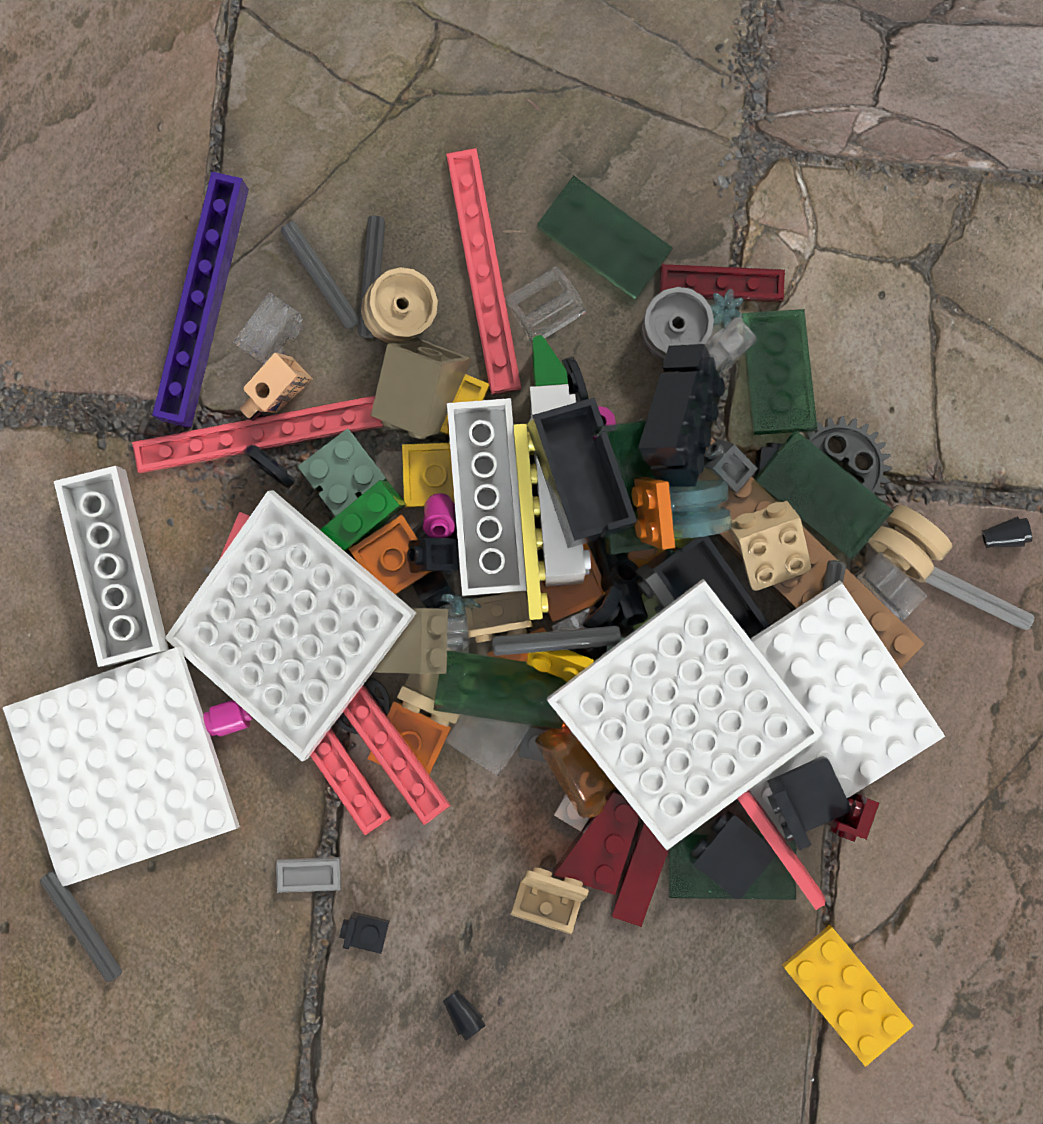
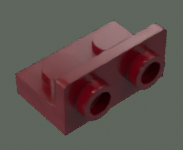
M855 793L851 798H847L851 810L848 814L843 815V821L834 819L827 822V824L831 825V832L855 842L857 837L867 840L880 804L868 797Z

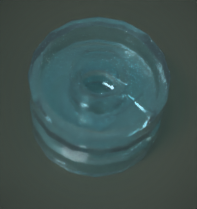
M698 480L696 487H669L674 538L709 536L728 531L733 527L731 510L717 506L729 499L727 481Z

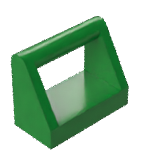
M535 336L532 344L534 387L568 384L567 371L543 336Z

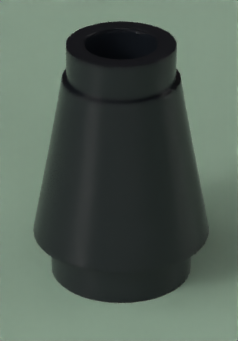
M1017 516L982 530V537L986 548L1025 547V543L1032 542L1031 527L1027 518L1019 519Z
M458 990L443 1000L457 1035H462L465 1041L486 1026L482 1020L484 1016Z

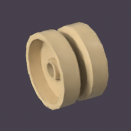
M399 267L386 271L368 287L362 299L361 314L365 326L376 338L385 343L414 339L432 324L437 314L438 299L434 287L424 275L414 269ZM396 302L402 305L403 310L397 307Z
M895 505L886 516V522L891 528L877 527L869 537L868 542L895 569L915 581L925 582L934 571L932 560H943L952 549V543L927 518L907 506Z

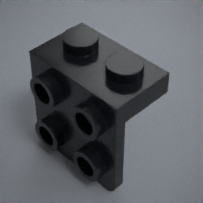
M819 757L767 781L772 791V794L767 796L775 815L780 812L785 819V822L780 824L788 842L795 840L799 850L811 846L806 834L807 831L846 815L851 810V806L827 757Z
M728 811L725 815L721 814L711 826L712 831L706 839H700L690 852L692 856L688 860L733 898L741 899L775 858L776 853L768 842L732 812Z

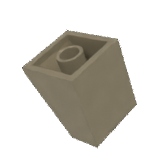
M419 338L387 344L371 416L382 420L381 424L390 428L400 427L407 430L408 435L414 438L425 439L426 436L439 433L448 414L447 403H453L469 368L471 358Z
M411 608L417 614L373 672L447 674L448 609Z

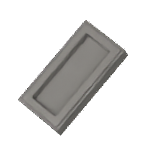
M341 857L278 859L276 861L277 893L340 891Z

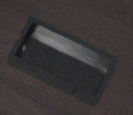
M705 344L670 345L662 367L664 372L670 373H660L638 448L647 465L651 466L650 470L655 479L668 481L669 487H696L699 474L704 470V455L706 447H709L711 444V429L713 422L718 418V403L720 396L724 395L725 383L724 379L719 376L715 360L710 356Z
M595 397L534 414L527 425L568 548L594 541L600 535L604 538L630 530L637 523L607 432L605 431L598 435L604 423Z
M698 528L693 529L675 542V551L666 549L646 564L658 574L675 600L704 579L750 639L770 626L705 531Z

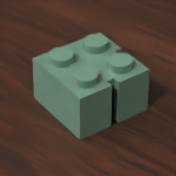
M348 428L297 466L313 488L319 492V496L335 517L358 499L356 496L358 492L364 494L379 480L388 481Z

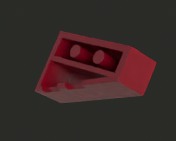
M613 789L608 792L583 830L553 868L554 876L576 879L585 886L615 895L640 817L621 792Z

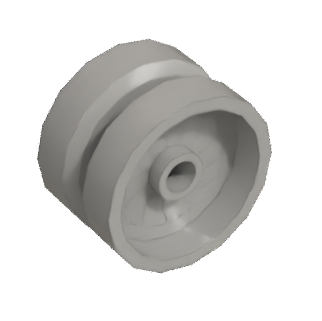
M675 287L662 291L652 299L642 320L641 335L645 347L652 356L664 362L670 345L706 344L712 334L714 323L711 307L702 295L692 289ZM679 323L682 327L681 329H676L674 325Z

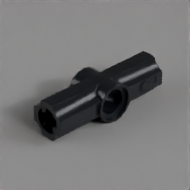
M618 533L604 538L600 535L593 542L604 572V576L601 579V587L606 592L613 585L622 592L618 602L620 611L617 615L623 627H633L636 624L643 623L648 618V614L637 585L639 577L635 571L639 568L633 561L628 559L621 536Z

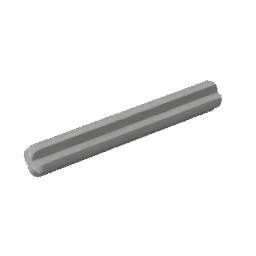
M934 567V571L925 581L1020 629L1029 630L1034 622L1035 617L1033 614Z

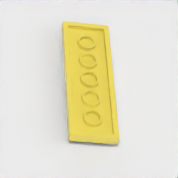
M516 424L513 430L529 620H542V613H548L547 593L540 592V581H545L546 575L544 560L538 561L537 550L543 547L542 529H535L534 519L540 518L539 496L532 495V487H536L538 483L536 464H530L529 459L530 455H534L535 449L530 434L527 432V424Z

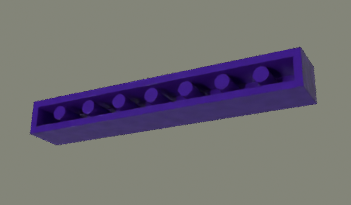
M211 171L152 416L163 422L192 428L249 191L243 179Z

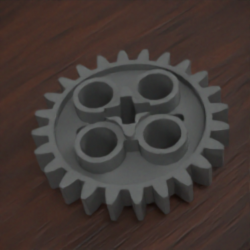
M841 416L835 425L832 418L829 417L825 420V428L820 422H816L813 424L815 433L806 429L803 432L806 440L797 439L795 441L800 450H793V457L797 459V462L792 463L791 469L796 470L797 474L791 476L790 481H799L800 485L793 491L794 493L804 491L805 495L801 502L804 503L811 499L813 501L812 511L822 506L823 516L829 515L831 510H834L835 518H840L843 510H845L847 516L852 517L855 514V507L860 513L867 511L865 502L871 506L877 503L873 494L878 496L885 494V491L879 485L890 483V480L883 476V473L892 470V467L883 465V461L891 457V455L881 454L880 450L886 445V442L876 444L874 440L877 438L878 432H874L871 435L866 433L869 424L866 423L862 427L857 428V419L854 418L846 425L844 416ZM834 438L840 442L841 451L839 454L829 450V439ZM816 452H821V454L828 460L817 457ZM856 455H862L866 458V470H860L856 467ZM842 461L844 463L842 469L845 471L838 474L835 464ZM817 464L823 467L825 471L823 480L813 477L811 472L813 465ZM852 475L861 477L863 483H859ZM840 481L850 484L851 494L849 497L840 494L838 490Z

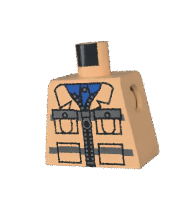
M275 352L244 386V391L250 398L240 407V410L252 421L263 411L277 413L313 378L293 357Z

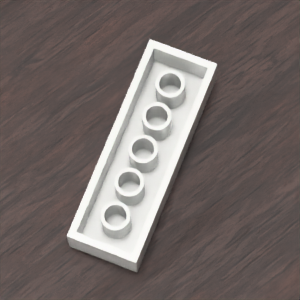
M568 384L530 387L531 417L534 414L576 403L575 394H569ZM534 451L538 480L537 495L539 496L540 528L542 529L543 539L542 553L546 575L545 587L583 584L585 575H589V569H591L589 550H583V544L571 548L567 547L536 452Z
M511 398L447 403L462 596L527 591Z
M112 466L54 481L98 667L111 666L169 650L126 470L118 466Z

